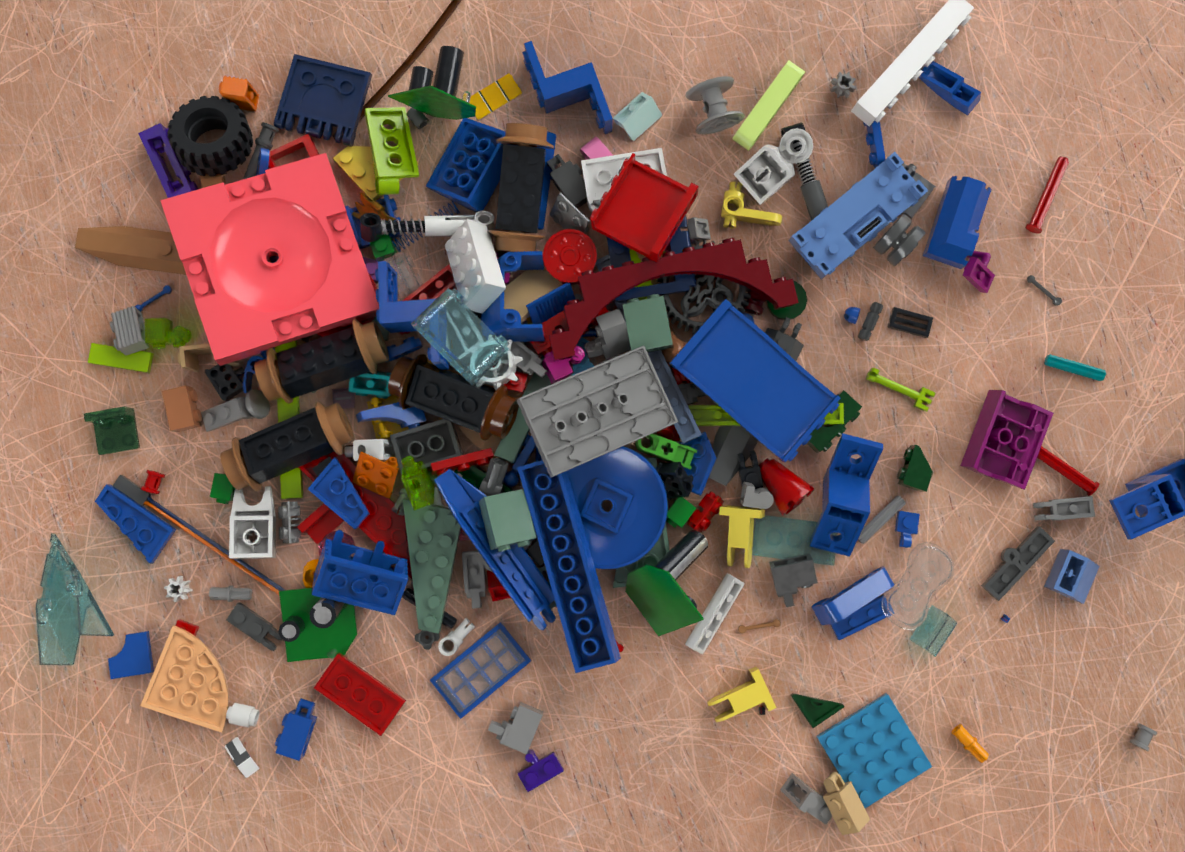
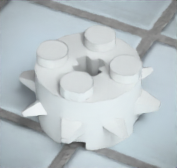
M489 335L487 342L480 344V347H470L474 354L472 355L471 364L466 366V370L474 371L478 376L477 387L486 383L494 386L495 390H497L501 385L506 384L510 380H518L515 375L516 364L522 361L523 358L514 356L510 351L512 340L509 339L502 344L499 341H494L492 335ZM493 360H496L498 362L496 367H492L490 365L493 364Z

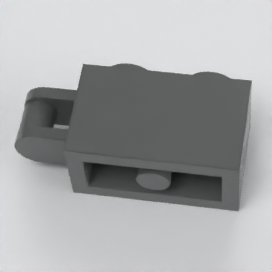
M559 154L548 160L546 163L552 171L550 178L559 192L577 209L587 203L585 183L581 176L583 173L577 164L573 165L570 160L565 163ZM560 163L561 166L555 169L554 166Z

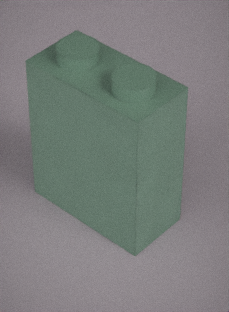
M659 294L647 296L645 300L639 301L638 298L627 300L626 304H622L631 351L643 345L647 353L674 348L664 296L659 297Z
M524 489L487 496L479 500L490 550L498 549V552L510 550V546L516 544L518 548L528 546L530 541L536 538Z

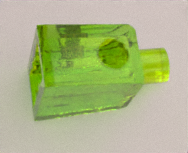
M413 456L403 458L401 460L403 465L401 479L413 510L434 504V484L422 461L415 462Z

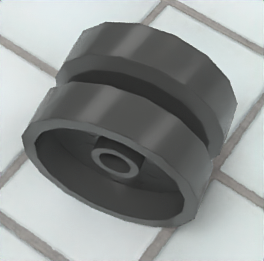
M905 214L893 224L873 247L880 254H884L890 247H893L894 249L888 254L887 260L894 267L914 250L926 233L919 226L913 227L906 233L905 231L910 227L912 220Z

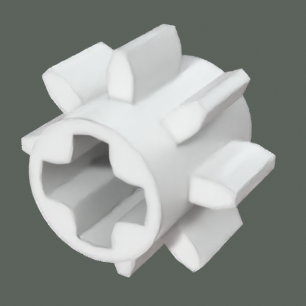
M178 576L177 580L174 578L168 579L170 584L164 587L168 593L166 598L174 597V602H178L180 597L183 600L188 599L186 594L193 591L189 587L191 581H183V576Z

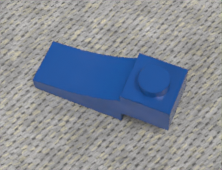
M399 402L361 411L356 414L358 423L364 421H388L399 424L401 429L406 427L408 429L416 428L426 421L423 410L416 407L402 410Z

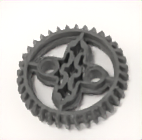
M695 241L694 249L702 248V246H699V241ZM695 274L698 279L696 280L697 286H694L695 292L691 296L692 287H689L690 290L682 298L681 309L684 313L683 315L674 308L669 294L661 295L664 296L666 310L669 311L667 312L668 318L673 316L671 323L674 324L676 321H679L677 328L680 329L682 325H685V332L689 331V327L693 328L692 334H695L697 329L705 322L692 321L688 317L700 315L707 305L717 309L722 303L716 300L717 294L725 295L732 306L742 314L745 313V309L741 306H748L749 304L744 299L751 298V295L746 293L750 289L739 284L738 298L736 302H733L731 290L721 284L722 278L707 275L702 278L703 275ZM670 276L657 278V281L661 282L659 284L668 283ZM715 279H717V280H716V283H715L716 289H715V290L713 291V293H712V290H713V284H712V283L714 282ZM707 283V289H704L703 291H701V293H699L700 286H703ZM697 299L696 306L689 310V304Z

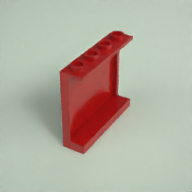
M632 153L629 159L626 158L624 160L619 176L615 175L609 192L603 194L599 208L593 210L590 216L591 226L593 230L658 262L698 196L699 186L691 182L689 187L636 161L635 154Z

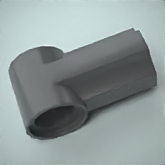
M492 458L486 477L483 479L479 490L486 496L501 494L504 489L503 481L509 464L503 459Z

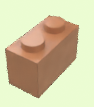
M185 385L162 391L170 431L181 432L201 427L202 415L200 410L197 409L196 401H198V396L193 387Z

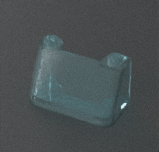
M448 288L410 324L474 386L509 351L507 346L510 343L501 334L497 337L461 301L463 296L455 288L452 291Z

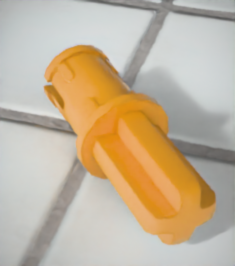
M962 724L957 725L951 733L964 745L963 748L969 750L980 763L988 759L989 754L977 742V738L972 737Z

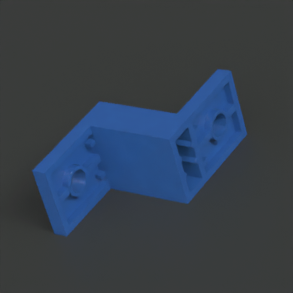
M532 41L524 43L523 61L527 72L529 71L533 89H536L540 108L544 107L547 114L589 99L592 111L596 110L598 128H603L604 134L612 132L613 118L592 62L545 78Z
M378 261V269L375 270L376 280L379 283V289H376V299L379 302V310L376 311L377 321L390 333L427 331V337L431 344L427 351L428 359L438 369L449 370L447 308L439 299L398 301L397 272L387 261Z
M842 433L823 478L822 513L810 539V547L850 557L870 514L869 479L883 451V443ZM854 454H858L861 457H859L858 459H854L851 456ZM832 533H840V535L833 536Z
M1179 459L1126 483L1128 492L1109 500L1129 540L1185 516V459ZM1136 508H1137V511H1138L1140 517H1138V516L1136 515V513H1135V509H1136Z

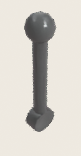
M1033 275L1027 277L1028 283H1033L1053 300L1052 302L1055 306L1062 303L1061 298L1053 296L1035 280Z

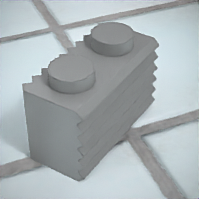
M135 306L111 314L112 321L110 322V327L116 336L113 343L118 351H121L124 355H129L149 348L143 314Z

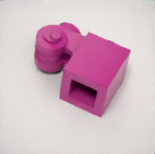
M580 346L575 347V357L554 362L552 351L545 355L542 366L547 370V376L551 384L568 378L573 374L569 361L577 365L581 363L585 356V352Z

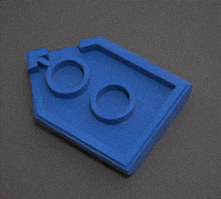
M706 432L683 444L698 450L697 453H694L690 464L691 470L684 469L687 475L693 476L692 484L694 487L691 492L700 496L704 491L717 459Z

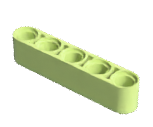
M789 60L737 130L732 140L749 151L806 71Z

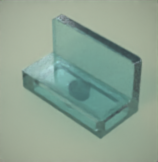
M931 605L909 640L936 657L954 630L957 622L947 613Z

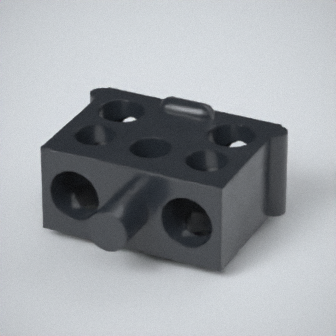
M218 364L209 370H205V374L221 399L225 402L230 401L231 398L244 391L243 382L239 377L245 372L242 367L234 370L232 365L225 364L220 366Z
M659 462L656 470L661 475L667 498L671 500L672 498L689 497L694 487L692 484L693 476L687 475L681 462Z

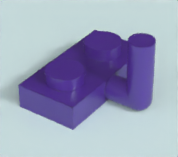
M529 749L525 760L531 762V765L519 771L518 776L527 792L562 773L564 768L554 751L539 760L534 750Z

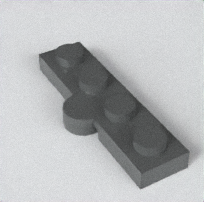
M1037 526L1016 549L1006 548L1002 551L1001 559L1003 563L981 586L999 601L1055 540L1041 527Z

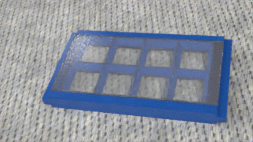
M500 622L432 677L430 681L461 719L532 660Z

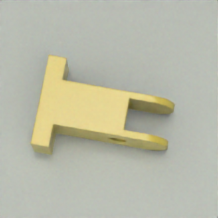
M730 505L720 506L719 515L729 516L727 565L733 566L735 548H744L745 568H750L754 518L761 519L765 517V509Z
M757 667L749 669L753 680L722 693L707 702L708 706L718 704L726 699L730 702L732 709L715 717L716 722L724 721L761 703H764L768 711L776 708Z

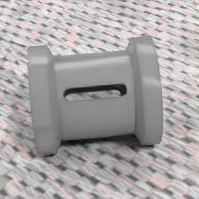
M1139 723V729L1134 739L1130 740V743L1149 751L1150 748L1148 746L1153 735L1156 736L1157 732Z

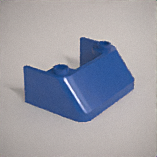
M542 251L508 252L497 259L503 280L505 273H512L518 270H544ZM504 291L482 314L481 331L486 341L489 335H492L494 341L506 342L509 339L513 342L544 341L542 324H521V316L518 311L504 309Z

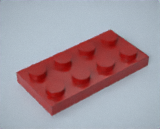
M341 653L336 655L314 687L318 692L380 736L383 735L406 702L403 697Z

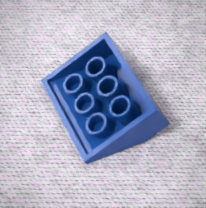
M464 118L426 187L474 212L483 211L500 181L503 144L497 143L496 140L504 137L505 131Z

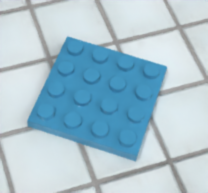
M887 693L816 736L837 772L841 775L844 783L852 782L864 808L872 805L932 767Z

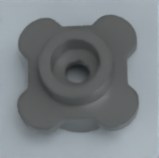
M425 630L415 635V641L419 642L426 650L431 649L432 644L440 638L439 634Z

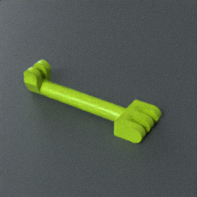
M871 368L866 376V379L871 382L879 383L916 400L913 406L925 412H928L929 407L922 403L931 404L932 402L931 399L925 396H935V392L922 387L920 392H917L879 375V370L876 368Z

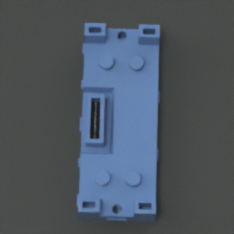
M896 152L887 157L884 162L862 180L856 182L851 189L828 208L823 209L817 217L801 230H798L789 239L791 245L821 280L826 275L834 272L835 268L848 257L851 258L865 243L873 240L882 229L891 222L896 221L899 215L910 206L913 207L928 192V189L920 180L916 182L902 166L904 161Z

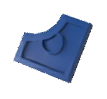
M149 631L126 635L122 651L108 659L111 679L154 672Z

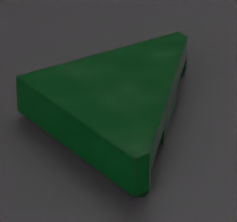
M795 693L791 694V697L812 728L844 708L842 703Z

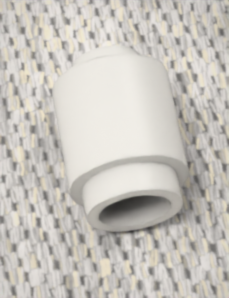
M234 703L233 706H229L226 719H229V724L248 728L250 726L255 727L260 711L253 706Z

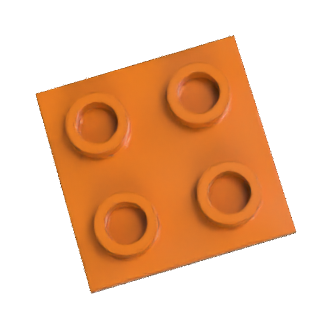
M360 452L352 482L390 499L399 470L397 468L398 461L395 457H389V459L383 462L364 452Z

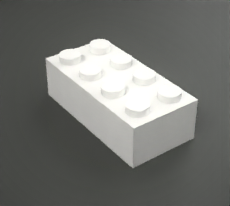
M466 219L446 242L445 249L462 309L483 314L506 289L487 225Z

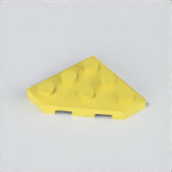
M347 146L333 157L334 162L370 201L377 200L382 196L376 193L373 169L374 160L371 147ZM396 158L390 159L392 163H400V161Z

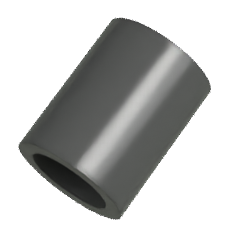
M411 108L407 112V116L418 129L423 128L429 122L428 118L421 111Z

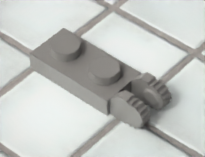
M1093 496L1049 500V502L1033 503L1034 508L1050 506V514H1038L1035 516V520L1051 519L1055 521L1095 517Z

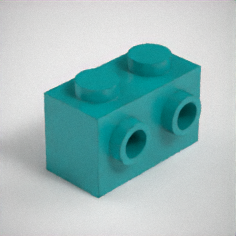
M377 371L376 374L368 372L350 378L349 392H355L358 396H368V394L376 395L377 398L387 399L391 396L388 391L391 373Z

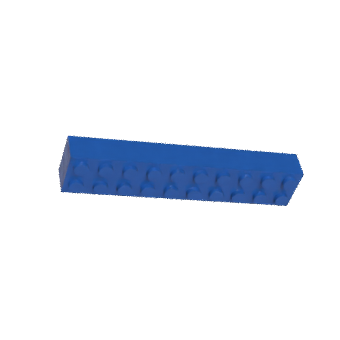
M543 460L517 467L575 673L616 663L621 659L568 471L550 478Z

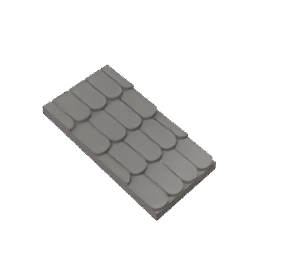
M644 345L517 399V403L550 478L678 423Z

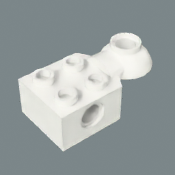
M791 129L783 135L779 147L770 144L763 146L734 175L761 205L795 176L793 164L803 162L809 158L814 147L813 139L805 130ZM795 140H799L802 143L800 151H796L793 148Z

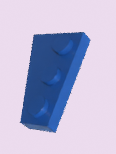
M334 457L310 485L308 490L356 530L370 513L338 459Z

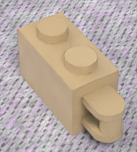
M832 772L824 780L827 793L823 796V799L842 835L859 833L870 821V818L852 782L844 783L839 773Z

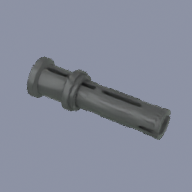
M262 122V130L259 137L255 139L256 147L243 179L256 176L260 148L272 149L275 134L279 132L278 128Z

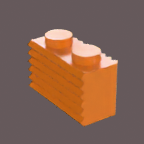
M225 75L223 82L221 81L219 84V93L222 97L230 100V102H234L242 110L256 112L259 94L249 81Z

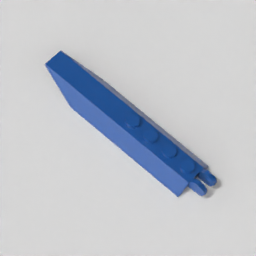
M451 469L447 470L434 479V482L454 518L526 620L530 622L533 619L538 629H546L547 625L540 612L542 611V615L550 623H553L556 619L553 611L548 606L555 601L552 588L523 547L518 548L516 544L510 546V550L498 552V549L490 550L479 505V500L487 496Z

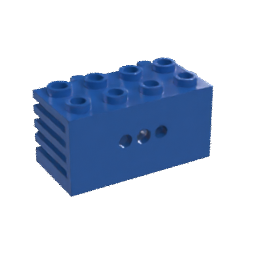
M342 530L335 532L333 540L326 538L314 572L312 595L395 615L408 582L407 559L382 553L385 547L383 541L376 543L374 551L342 543L344 536Z

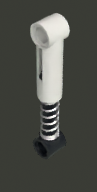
M479 211L475 215L424 216V221H421V219L414 221L412 218L410 221H406L405 218L403 221L398 219L396 221L391 219L386 221L385 219L382 220L375 213H365L360 217V235L367 242H375L383 234L393 233L395 235L396 232H400L401 235L403 232H407L408 235L410 232L415 234L422 232V234L425 233V237L453 236L466 219L485 224L488 230H494V215L488 211Z

